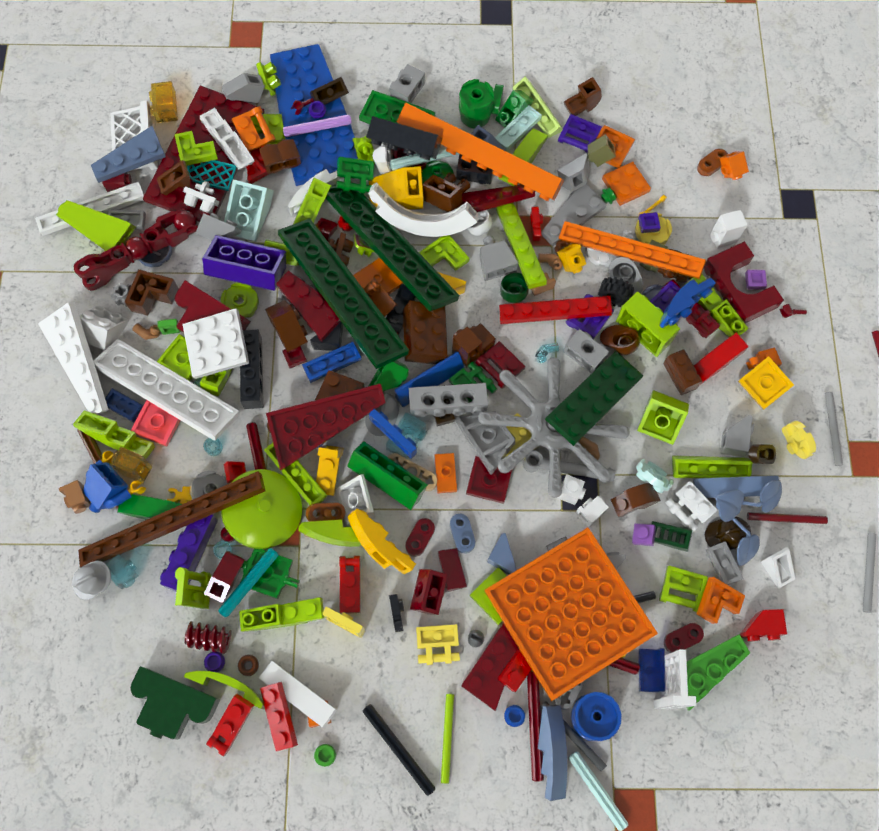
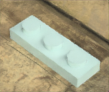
M528 105L495 137L496 140L506 151H509L541 120L542 114Z

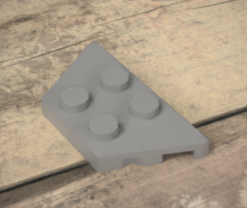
M471 413V416L461 417L460 415H454L455 422L490 475L493 474L498 467V463L506 457L515 445L514 437L506 426L480 424L478 420L479 414Z

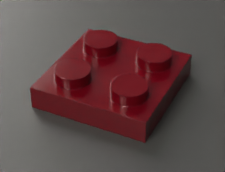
M475 456L466 495L504 504L512 470L508 473H501L497 467L494 473L490 475L481 459Z

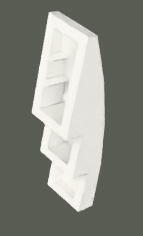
M215 108L200 115V120L239 170L255 162L237 133L232 131L226 120L222 119Z

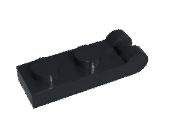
M401 284L394 301L397 305L386 316V320L398 334H400L403 328V309L409 301L416 300V296L404 284Z

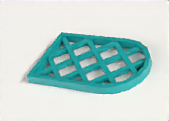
M217 160L200 163L201 165L197 167L193 164L187 166L189 175L193 171L197 174L194 177L190 175V179L193 182L202 185L204 181H211L213 184L209 183V187L225 191L230 190L237 169L233 164ZM210 163L213 168L207 170L205 165ZM222 166L225 171L219 173L217 168ZM203 167L204 172L199 174L197 169ZM215 170L217 175L211 177L209 172ZM227 173L229 178L223 180L221 175ZM207 174L209 178L203 181L201 176ZM219 177L221 181L215 184L213 179Z

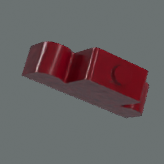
M184 280L175 295L176 304L186 310L177 324V329L184 332L183 324L232 310ZM240 315L242 330H246L251 321Z

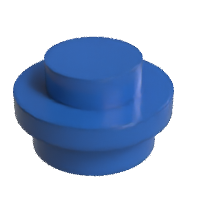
M517 705L509 706L504 713L505 722L511 727L522 725L525 721L524 710Z

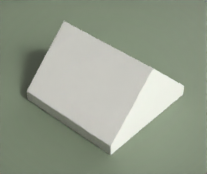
M364 474L355 477L336 489L339 503L344 506L346 511L344 517L345 526L350 525L347 516L356 508L366 512L369 518L375 519Z

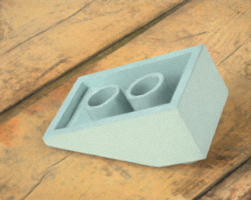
M233 180L224 222L226 223L227 220H230L237 224V228L242 230L236 237L257 241L269 212L274 190Z

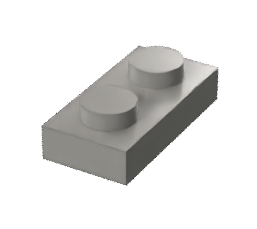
M108 210L107 215L136 226L135 230H144L145 211Z
M726 541L706 549L720 581L730 585L744 579Z

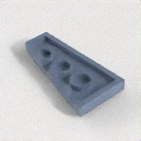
M151 126L91 164V168L96 180L100 183L166 156L155 130Z

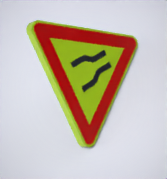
M354 233L353 238L355 247L358 248L357 252L361 256L364 253L367 257H370L374 251L358 234Z

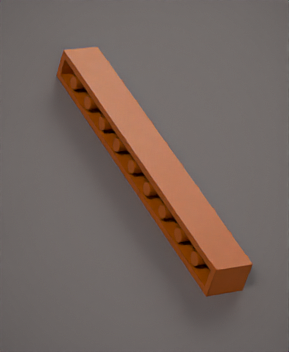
M406 102L397 120V123L439 135L442 138L441 145L447 147V152L453 155L459 153L462 155L461 159L469 163L473 160L477 162V167L485 171L489 168L493 170V175L499 178L505 176L509 178L508 182L516 186L520 183L524 185V190L532 194L536 191L540 193L539 197L546 201H549V199L555 201L564 183L563 179Z

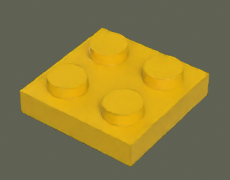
M769 356L738 381L763 410L794 386Z

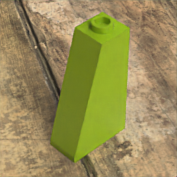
M68 200L59 206L58 213L56 214L105 251L117 245L121 246V243L125 244L136 226L127 221Z

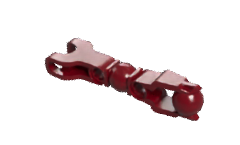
M182 207L176 212H168L157 217L156 223L147 228L143 234L140 233V237L130 238L126 241L125 245L121 243V246H114L101 254H89L76 261L74 271L82 278V283L86 289L90 291L97 290L105 286L113 275L124 270L131 263H135L133 259H143L147 256L148 251L153 253L152 251L160 250L169 245L175 247L188 239L190 234L197 231V219L194 214L187 211V207ZM174 224L178 231L168 234L166 228ZM83 266L89 267L85 271H80ZM96 278L93 284H88L89 280Z

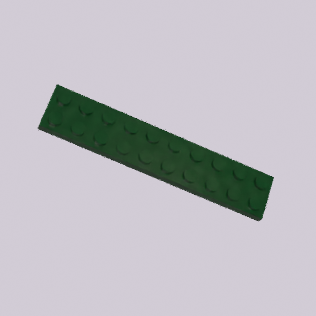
M336 184L330 186L325 199L429 312L458 301L460 295L393 225L375 212L376 207L363 193L355 190L343 191V189L336 188Z
M310 218L278 230L280 239L375 369L409 354L407 346Z

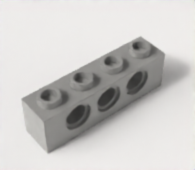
M486 383L409 388L410 416L416 418H423L426 415L441 417L451 413L453 415H463L467 412L480 414L487 411L488 408ZM468 397L472 399V402L465 403L463 399ZM445 399H451L453 403L445 404L443 401ZM426 400H432L434 402L430 406L424 404Z

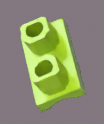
M259 62L256 66L263 81L264 89L269 90L270 95L274 96L276 94L275 88L281 85L279 78L275 74L277 69L272 62L266 65Z
M366 136L353 138L357 158L374 161L372 156L374 148L371 140Z

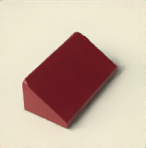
M457 548L438 551L442 573L448 574L446 581L447 592L466 588L467 584Z

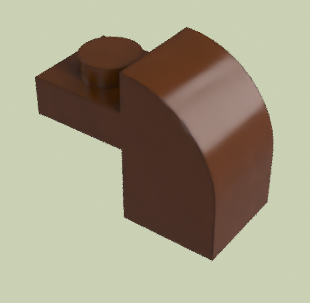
M592 77L578 85L579 93L565 100L564 106L569 114L574 116L585 110L588 113L599 104L602 98L601 88Z
M651 483L637 485L610 499L617 516L623 517L637 509H645L660 502L659 495L652 487L653 485Z

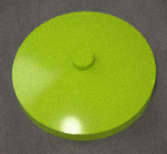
M257 469L241 474L232 482L259 471L262 474L266 491L221 510V516L225 528L236 541L254 549H269L281 545L294 534L301 521L302 502L298 491L286 477L275 471Z

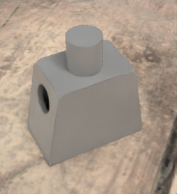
M493 236L484 238L485 246L480 248V261L484 281L517 272L519 263L505 241L495 243Z

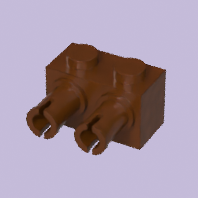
M451 172L443 179L432 175L422 184L424 201L446 212L455 210L463 204L462 194L470 188V183L462 179L457 185H454L453 183L457 179Z

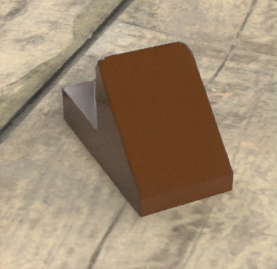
M181 160L157 178L161 194L168 195L178 187L190 188V175L184 160Z

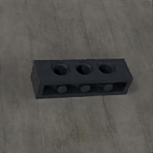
M259 329L243 330L249 364L240 366V402L244 409L264 408L262 337Z

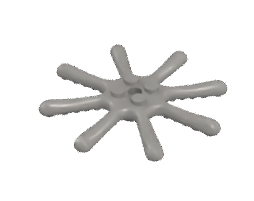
M552 357L547 362L549 400L546 403L538 402L509 370H503L499 374L500 380L531 409L532 413L529 417L481 412L478 420L482 425L523 427L531 432V438L498 463V470L501 473H508L534 448L543 446L549 451L548 493L551 497L557 498L562 494L560 451L564 448L572 450L599 481L603 483L609 482L612 475L579 442L573 446L545 420L561 403L559 399L560 361ZM595 424L586 434L625 439L629 436L630 431L626 426Z

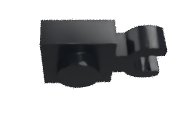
M397 594L389 595L395 633L403 631L400 612L404 611L403 601L398 599Z

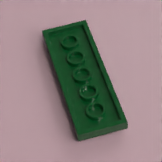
M615 351L564 399L545 420L574 446L644 375Z

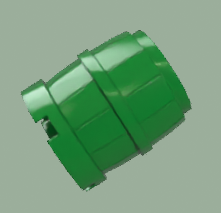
M479 79L467 81L462 85L459 93L460 119L469 128L475 129L477 125L483 127L489 122L492 114L494 90L486 81L485 83L479 82Z

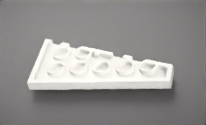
M68 302L41 321L39 326L88 412L101 415L109 409L75 302Z

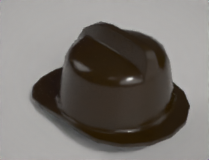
M735 517L751 533L750 525L742 518ZM721 519L710 523L704 534L708 546L712 547L726 541L730 550L738 548L740 540L746 537L745 532L733 520L725 522Z

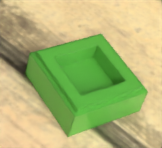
M177 319L158 321V328L163 335L181 332V330L177 329Z

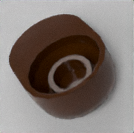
M613 325L603 330L600 334L601 343L604 346L614 348L621 355L632 354L640 345L638 332L630 327Z

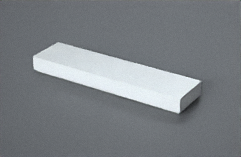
M273 661L270 662L259 677L267 685L282 681L286 700L322 728L326 727L337 711Z

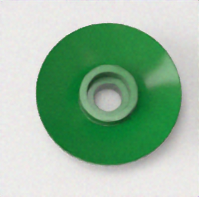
M439 160L430 161L421 170L422 184L432 175L443 179L449 172L454 174L453 169L446 162Z

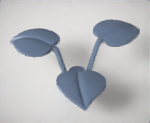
M781 480L768 482L761 490L760 502L758 503L744 501V494L740 490H731L715 496L716 508L719 510L721 520L725 522L733 520L746 534V537L740 540L737 548V562L739 566L745 565L756 555L760 546V539L755 534L751 535L735 516L740 513L741 505L762 506V511L765 513L772 511L779 503L782 495Z

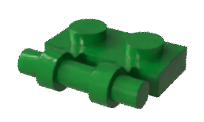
M339 157L337 159V176L344 177V182L337 181L336 188L343 189V191L355 190L359 193L369 192L372 185H366V180H373L374 161ZM351 178L359 179V184L351 183Z
M474 362L468 365V368L471 370L469 373L462 368L449 378V382L452 385L478 384L474 380L477 377L482 383H486V388L492 394L498 390L494 385V381L491 378L488 379L483 373V369ZM464 398L467 403L472 402L471 398Z

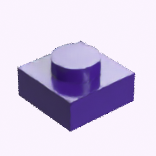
M657 212L639 214L638 220L641 233L660 231L661 227Z

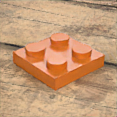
M634 162L615 169L602 177L606 186L611 188L615 194L616 201L620 206L649 193L651 187Z

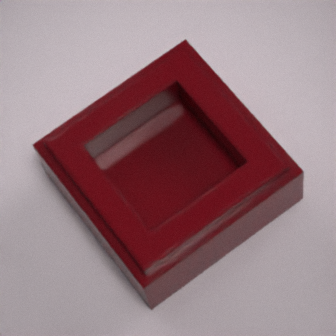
M301 346L288 352L286 349L282 350L289 368L307 362Z

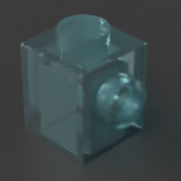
M119 554L106 564L111 572V580L121 589L130 587L139 576L135 572L137 569L135 564L130 559L127 561Z

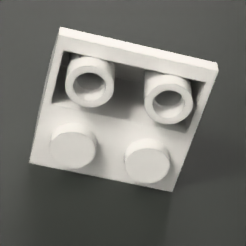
M94 306L79 314L87 343L102 350H106L113 342L119 339L128 323L127 318L122 317L119 313L105 310L102 306Z

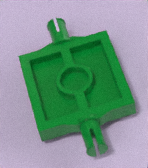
M254 549L251 557L244 561L242 566L243 577L240 583L267 552L266 550ZM278 555L251 590L279 599L281 591L286 584L298 588L300 580L289 577L293 560Z

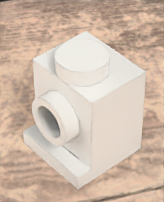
M599 495L594 500L589 498L575 513L590 527L609 507L607 506V501Z

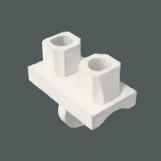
M204 181L202 185L196 183L195 188L200 190V192L185 187L183 192L186 193L184 200L186 205L195 208L197 200H202L200 210L209 214L214 206L218 207L219 201L207 195V193L211 195L214 193V190L209 188V182Z

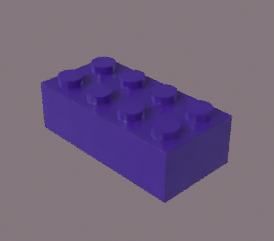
M215 235L202 257L204 275L273 291L276 290V283L281 279L286 269L285 250Z

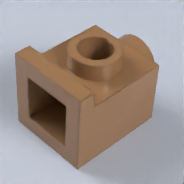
M75 480L58 488L66 496L64 497L66 506L72 508L75 514L84 512L90 506L91 502L84 495V485L80 481Z

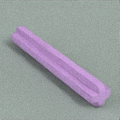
M343 115L284 127L283 132L285 137L349 125L352 121L350 115Z

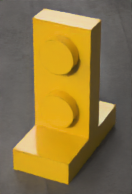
M323 445L318 448V456L320 458L316 482L327 495H335L340 457L343 456L344 451L343 447Z

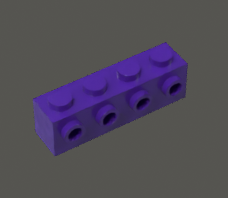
M213 515L187 525L185 531L180 533L178 546L170 554V563L167 569H164L161 573L160 584L176 592L178 581L175 577L176 570L182 567L187 568L188 571L195 572L218 522Z

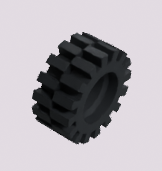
M608 277V279L604 278L598 295L599 297L610 296L612 306L615 307L617 305L621 307L633 296L634 287H632V284H628V281L624 282L622 278L619 280L617 277L613 279Z

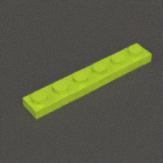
M514 203L496 207L497 214L519 263L518 265L528 289L546 285V277Z

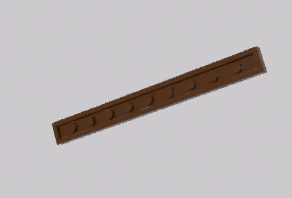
M259 471L254 472L79 549L80 568L93 561L105 562L265 492L262 474Z

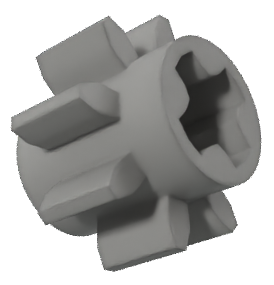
M120 283V285L113 287L114 293L111 294V297L118 306L123 304L127 307L125 299L131 288L130 284L125 286Z

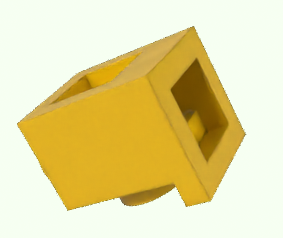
M570 244L557 252L566 272L578 273L583 270L582 266L586 265L580 244Z

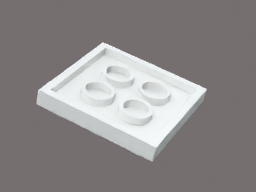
M236 308L183 324L193 378L197 379L249 364L240 315Z

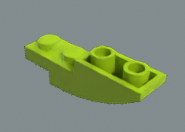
M701 274L700 279H691H694L698 284L707 280L703 274ZM713 288L711 289L713 292L704 299L702 297L698 301V304L705 311L709 310L711 312L710 316L720 325L719 329L727 336L731 337L736 332L740 336L749 329L727 299L723 301Z
M318 597L292 603L273 604L239 611L241 632L294 626L325 619L323 615V599Z

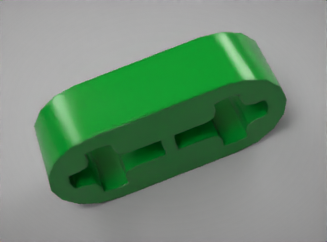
M495 84L492 114H499L504 85Z

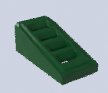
M652 521V525L656 527L655 536L657 528H661L659 538L655 537L654 543L688 552L692 530ZM665 530L669 531L667 540L663 539ZM673 532L677 533L675 542L671 541ZM681 535L685 536L683 544L680 543Z

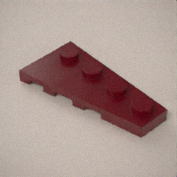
M504 623L461 685L462 688L494 711H496L505 686L497 678L518 649Z

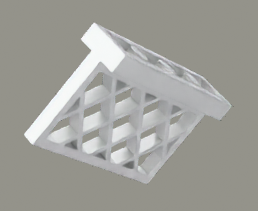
M147 100L141 101L138 107L110 113L112 151L126 143L125 140L130 135L135 137L136 135L132 132L137 126L141 127L138 134L151 126L155 130L154 110ZM140 113V116L136 119V121L132 119L134 114ZM125 117L120 124L116 123V118ZM130 120L133 124L127 130L124 126ZM121 130L125 131V134L119 139L117 134ZM154 161L134 170L149 167L151 170L158 169V162Z
M677 650L660 657L661 699L654 700V709L676 710L696 706V696H688L686 650Z

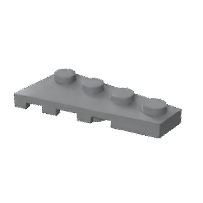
M585 184L573 192L542 230L541 235L553 247L560 241L559 235L565 221L582 226L604 210L607 204Z

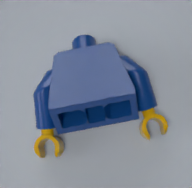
M105 451L102 454L103 460L90 464L89 470L86 472L83 493L91 501L89 509L95 513H99L101 509L115 508L130 499L133 493L143 494L146 491V488L143 486L137 489L142 484L140 481H133L130 489L127 490L128 484L108 464H115L119 459L111 451Z

